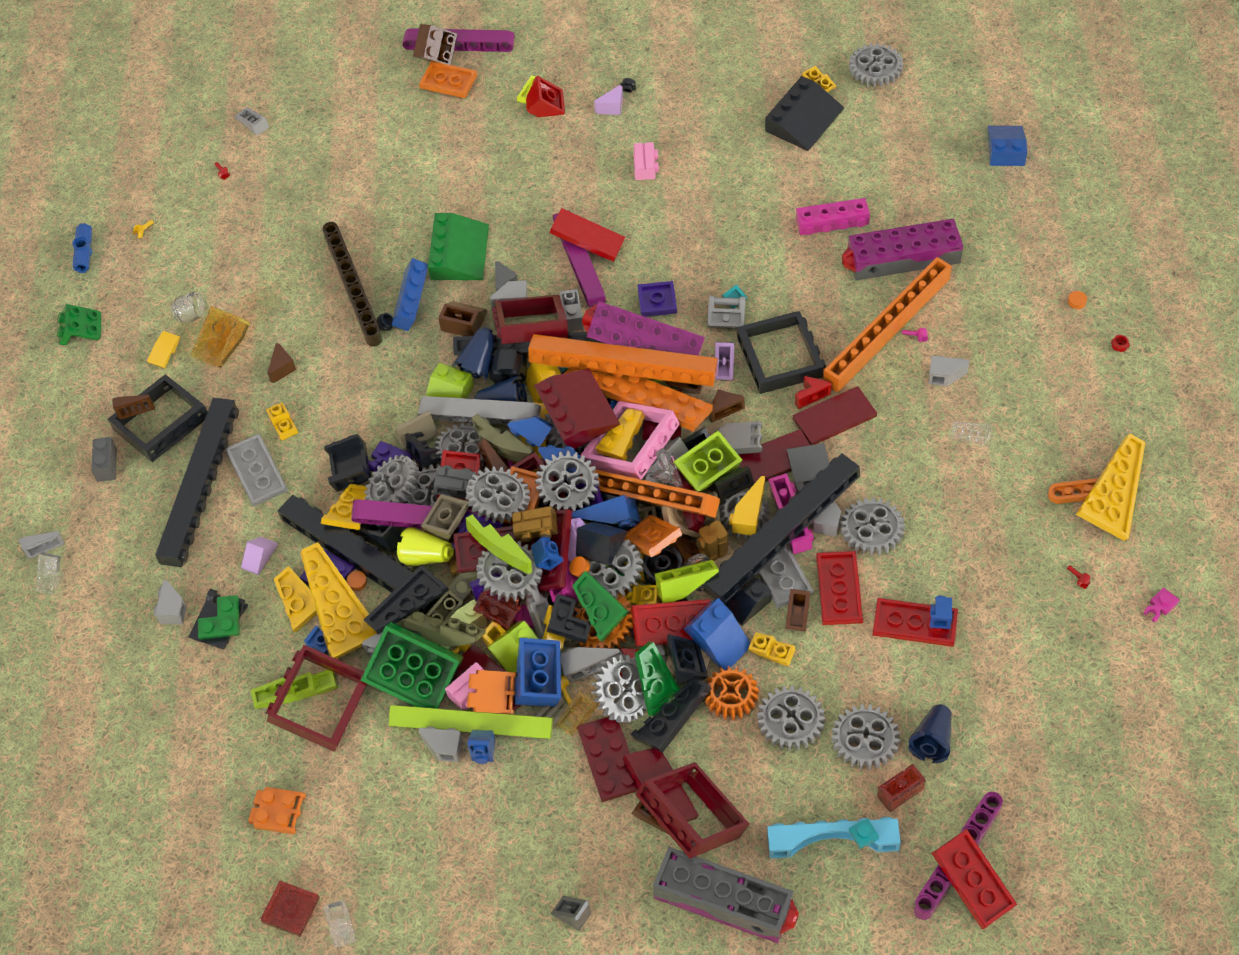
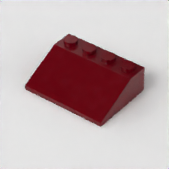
M589 368L550 376L534 385L566 446L576 449L620 425Z

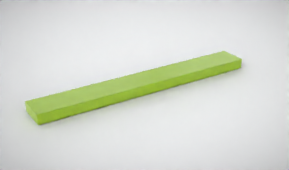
M390 705L388 726L409 728L435 727L441 730L453 728L460 732L493 730L496 735L551 739L553 718Z

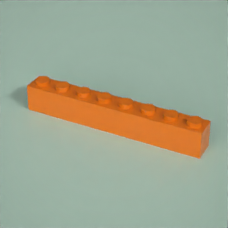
M599 470L594 472L599 475L597 479L599 486L597 487H599L600 492L616 496L625 495L637 501L713 518L716 517L720 498Z

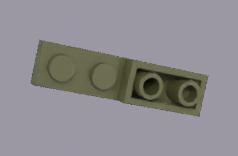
M478 414L471 418L474 429L478 432L479 439H486L498 456L514 462H520L534 453L528 444L524 445L518 436L512 435L508 430L502 433L498 428L494 429L486 418H481Z
M478 571L457 573L447 585L449 591L439 596L425 615L434 619H440L443 622L449 619L472 590L470 582L478 579Z
M414 612L404 620V627L421 633V637L444 646H461L474 643L486 631L476 625L462 622L457 618L450 617L443 622L440 619L426 616L421 612Z

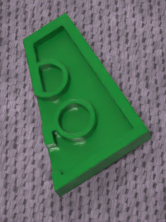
M585 571L572 587L582 607L585 608L589 621L597 632L599 641L603 642L629 611L589 572Z
M648 641L635 653V659L648 716H654L660 711L659 708L664 703H668L674 698V694L680 688L654 642Z

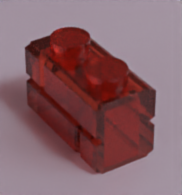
M489 590L483 591L480 594L473 611L479 614L482 613L484 617L509 629L514 624L522 607L509 600L506 602L503 597L498 600V594L490 596Z
M912 764L905 771H901L880 785L877 797L887 810L891 812L923 791L926 780Z

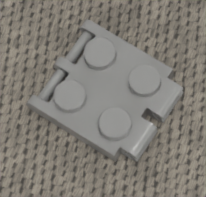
M762 422L728 423L718 427V431L737 454L759 453L762 451V446L760 445V440H762V434L760 433Z

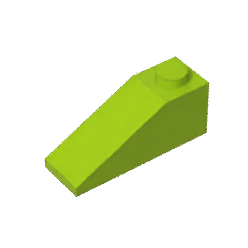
M713 560L656 573L657 594L662 603L681 600L717 574L719 569Z

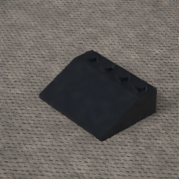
M801 76L765 117V132L809 151L843 111L844 107L815 81Z

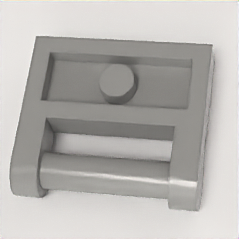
M709 295L707 327L737 329V327L743 326L746 297L716 298ZM714 305L739 306V309L714 308Z

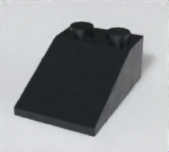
M361 523L360 530H350L354 534L362 536L365 541L377 546L380 550L393 554L397 551L398 542L401 543L402 532L408 527Z

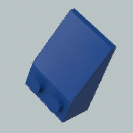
M988 126L990 166H1025L1027 141L1023 126Z
M625 495L572 512L573 518H581L583 521L625 528V530L632 529L637 523L641 522L636 501Z
M719 598L710 601L683 628L719 669L721 667L724 671L727 670L728 666L732 667L744 655L750 645L748 638L734 615Z
M531 638L519 639L517 677L515 679V705L555 707L561 700L560 641Z

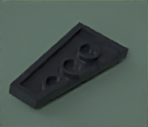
M421 565L378 605L364 621L379 635L390 622L398 623L448 592L449 589Z
M693 677L674 694L675 698L671 702L664 703L659 708L661 711L653 718H647L643 722L645 725L638 731L635 729L630 735L635 740L663 753L712 688L709 684Z

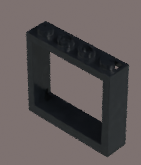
M800 311L737 327V339L759 394L804 383L805 376L819 379L824 375L825 362L823 359H820L819 348L817 345H814L813 334L811 331H808L807 320L805 317H802ZM797 325L814 365L765 378L749 337Z
M166 374L139 395H149L154 403L169 390H172L192 408L145 444L124 426L137 415L119 419L117 414L114 413L108 418L113 430L151 462H154L202 424L208 412L203 403Z

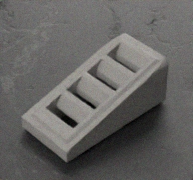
M248 107L234 116L236 120L257 136L269 128L266 118Z
M59 531L19 539L22 550L29 559L62 546L65 543Z

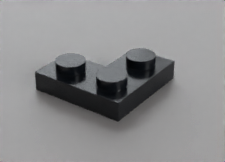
M557 594L546 632L586 643L591 623L572 617L576 599Z

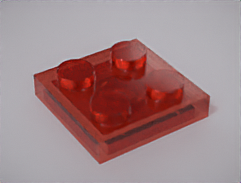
M279 881L260 920L264 924L301 937L320 897L313 892Z

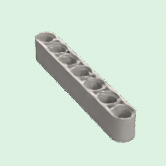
M423 396L421 397L418 416L430 411L433 420L472 422L471 418L478 414L481 418H486L490 424L508 425L512 420L540 416L541 406L530 402Z

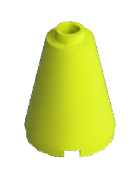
M415 527L406 528L401 534L403 537L401 543L398 542L397 545L399 561L406 566L448 562L454 555L451 543Z

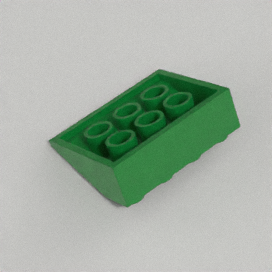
M435 213L428 262L430 280H483L489 224L454 213Z
M390 622L383 630L361 681L412 706L438 709L446 695L445 688L452 683L464 657Z

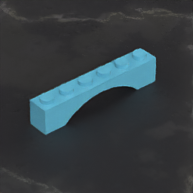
M882 817L879 820L869 819L879 835V840L867 846L876 852L899 851L901 841L898 819H892L891 817ZM862 818L858 821L842 819L831 823L817 821L814 824L796 822L793 825L776 823L767 826L769 858L792 857L800 849L820 840L835 838L854 841L849 833V827L867 818Z

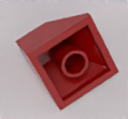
M537 75L526 97L527 111L537 117L564 115L563 89Z

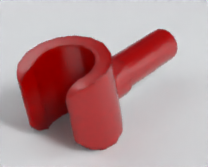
M218 162L215 163V166L220 170L218 176L226 180L230 176V173L227 172V167L223 168Z
M1071 565L1067 567L1070 572L1079 578L1077 581L1078 586L1086 589L1090 585L1089 574H1082Z

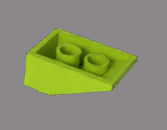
M717 431L676 459L673 464L693 489L700 492L713 485V482L738 469L742 459L723 435Z

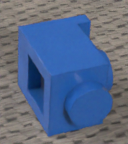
M548 537L540 538L531 546L536 567L551 571L564 561L563 557L559 556L556 542L550 541Z
M942 595L935 597V604H931L930 607L931 619L929 628L950 629L952 598Z
M315 626L305 638V645L329 656L323 632L318 626Z

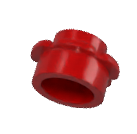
M1117 335L1111 341V347L1115 351L1125 352L1130 346L1128 338L1124 335Z

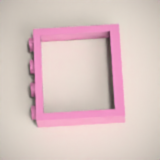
M619 401L613 409L617 419L622 416L627 408L642 411L645 421L659 423L633 462L603 457L602 454L597 453L595 447L608 432L591 440L580 456H585L584 462L591 460L590 467L595 466L596 470L642 480L680 423L671 410Z

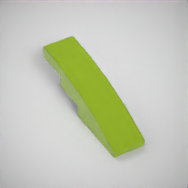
M473 514L466 518L467 530L481 545L510 566L527 574L532 573V561L509 534L501 537L491 524L483 528Z
M324 670L314 675L308 672L297 676L283 704L338 689L335 673L330 670ZM280 678L251 689L254 708H265L269 706L270 702L274 703L277 698L274 696L279 684L283 685L286 679Z

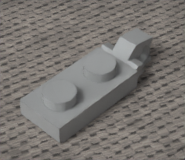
M537 588L536 590L532 589L531 595L525 593L526 604L538 638L543 639L546 625L543 622L549 603L547 598L539 594Z

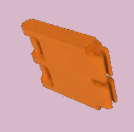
M476 670V674H469L468 688L475 689V693L468 692L467 707H473V712L514 714V710H512L513 695L516 694V691H514V678L517 677V673ZM509 676H511V677H510V691H508V678H509ZM507 695H509L508 710L506 709V707H507Z
M265 787L264 791L257 790L253 804L259 808L252 807L248 819L249 824H254L255 829L295 834V824L297 817L301 815L299 810L306 794ZM296 798H298L296 809H294ZM291 816H293L291 826L288 827V826H289V823H290Z

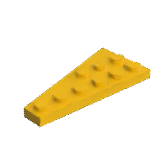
M1132 434L1124 437L1076 513L1077 516L1123 541L1129 538L1145 448L1143 440Z
M317 542L302 549L300 555L330 657L338 659L362 647L364 640L377 633L365 623L364 619L369 613L320 544Z

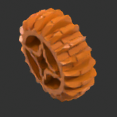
M728 666L726 671L721 667L719 673L713 671L712 677L707 678V684L712 689L705 697V704L709 706L710 712L715 711L717 717L722 713L724 720L729 715L733 721L735 715H738L741 719L743 718V712L749 715L750 709H754L755 703L758 702L759 694L757 681L753 680L752 674L746 675L747 671L745 669L739 672L738 666L735 670H731V667ZM720 686L722 692L719 697H716L714 692ZM746 688L748 694L743 700L740 693H742V689Z

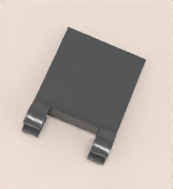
M824 443L787 449L796 495H798L805 484L810 483L815 479L819 471L829 466V460Z

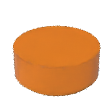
M1081 291L1071 292L1068 298L1069 306L1074 309L1084 308L1087 302L1086 294Z
M578 556L571 561L569 570L571 574L579 578L585 571L589 572L590 563L587 559Z
M353 571L347 576V584L353 591H361L366 587L367 579L363 572Z

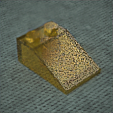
M211 306L190 356L221 368L244 339L250 322Z

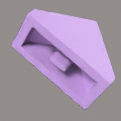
M622 86L615 87L594 101L597 114L621 115L623 102Z
M716 342L715 358H718L716 379L733 380L734 343Z
M264 537L248 541L241 568L259 575L278 546V543Z

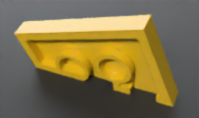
M627 408L618 419L620 425L608 431L595 447L597 453L626 461V453L633 445L632 439L634 435L638 434L645 418L643 412Z
M350 484L340 495L338 502L330 507L328 514L321 518V524L360 530L361 523L351 520L352 506L354 500H365L367 495L364 492L368 489L362 485Z
M288 566L274 578V582L284 603L294 632H297L317 615L311 590Z

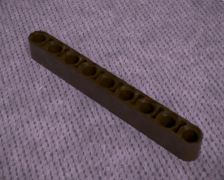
M327 222L322 228L324 237L365 341L369 346H378L382 342L380 329L338 225L335 222Z

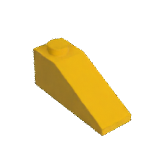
M761 476L735 506L734 513L730 514L729 525H732V533L750 536L756 534L765 489V476Z

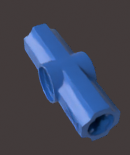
M81 223L76 227L75 239L72 242L74 247L73 270L79 273H86L89 269L90 256L92 255V227L86 223Z

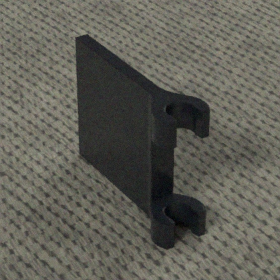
M209 589L205 604L188 638L224 650L230 637L203 640L198 638V619L217 617V597H220V595L217 594L218 591ZM239 598V619L248 607L245 600Z

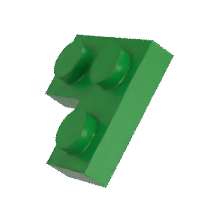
M237 595L217 597V617L198 619V638L200 640L240 636L239 597Z

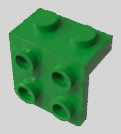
M66 304L63 311L59 312L57 322L60 323V326L57 330V337H59L60 345H67L71 335L92 340H99L101 338L100 311Z

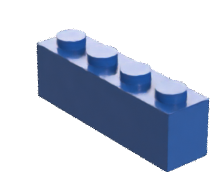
M412 258L407 265L391 323L392 326L409 331L414 323L428 269L427 263Z

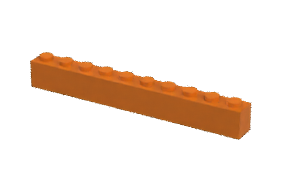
M936 257L824 369L823 380L829 381L832 384L831 389L838 393L950 280L952 268L950 264Z
M533 334L528 348L529 363L582 370L589 368L590 371L714 387L717 375L718 358L535 334Z

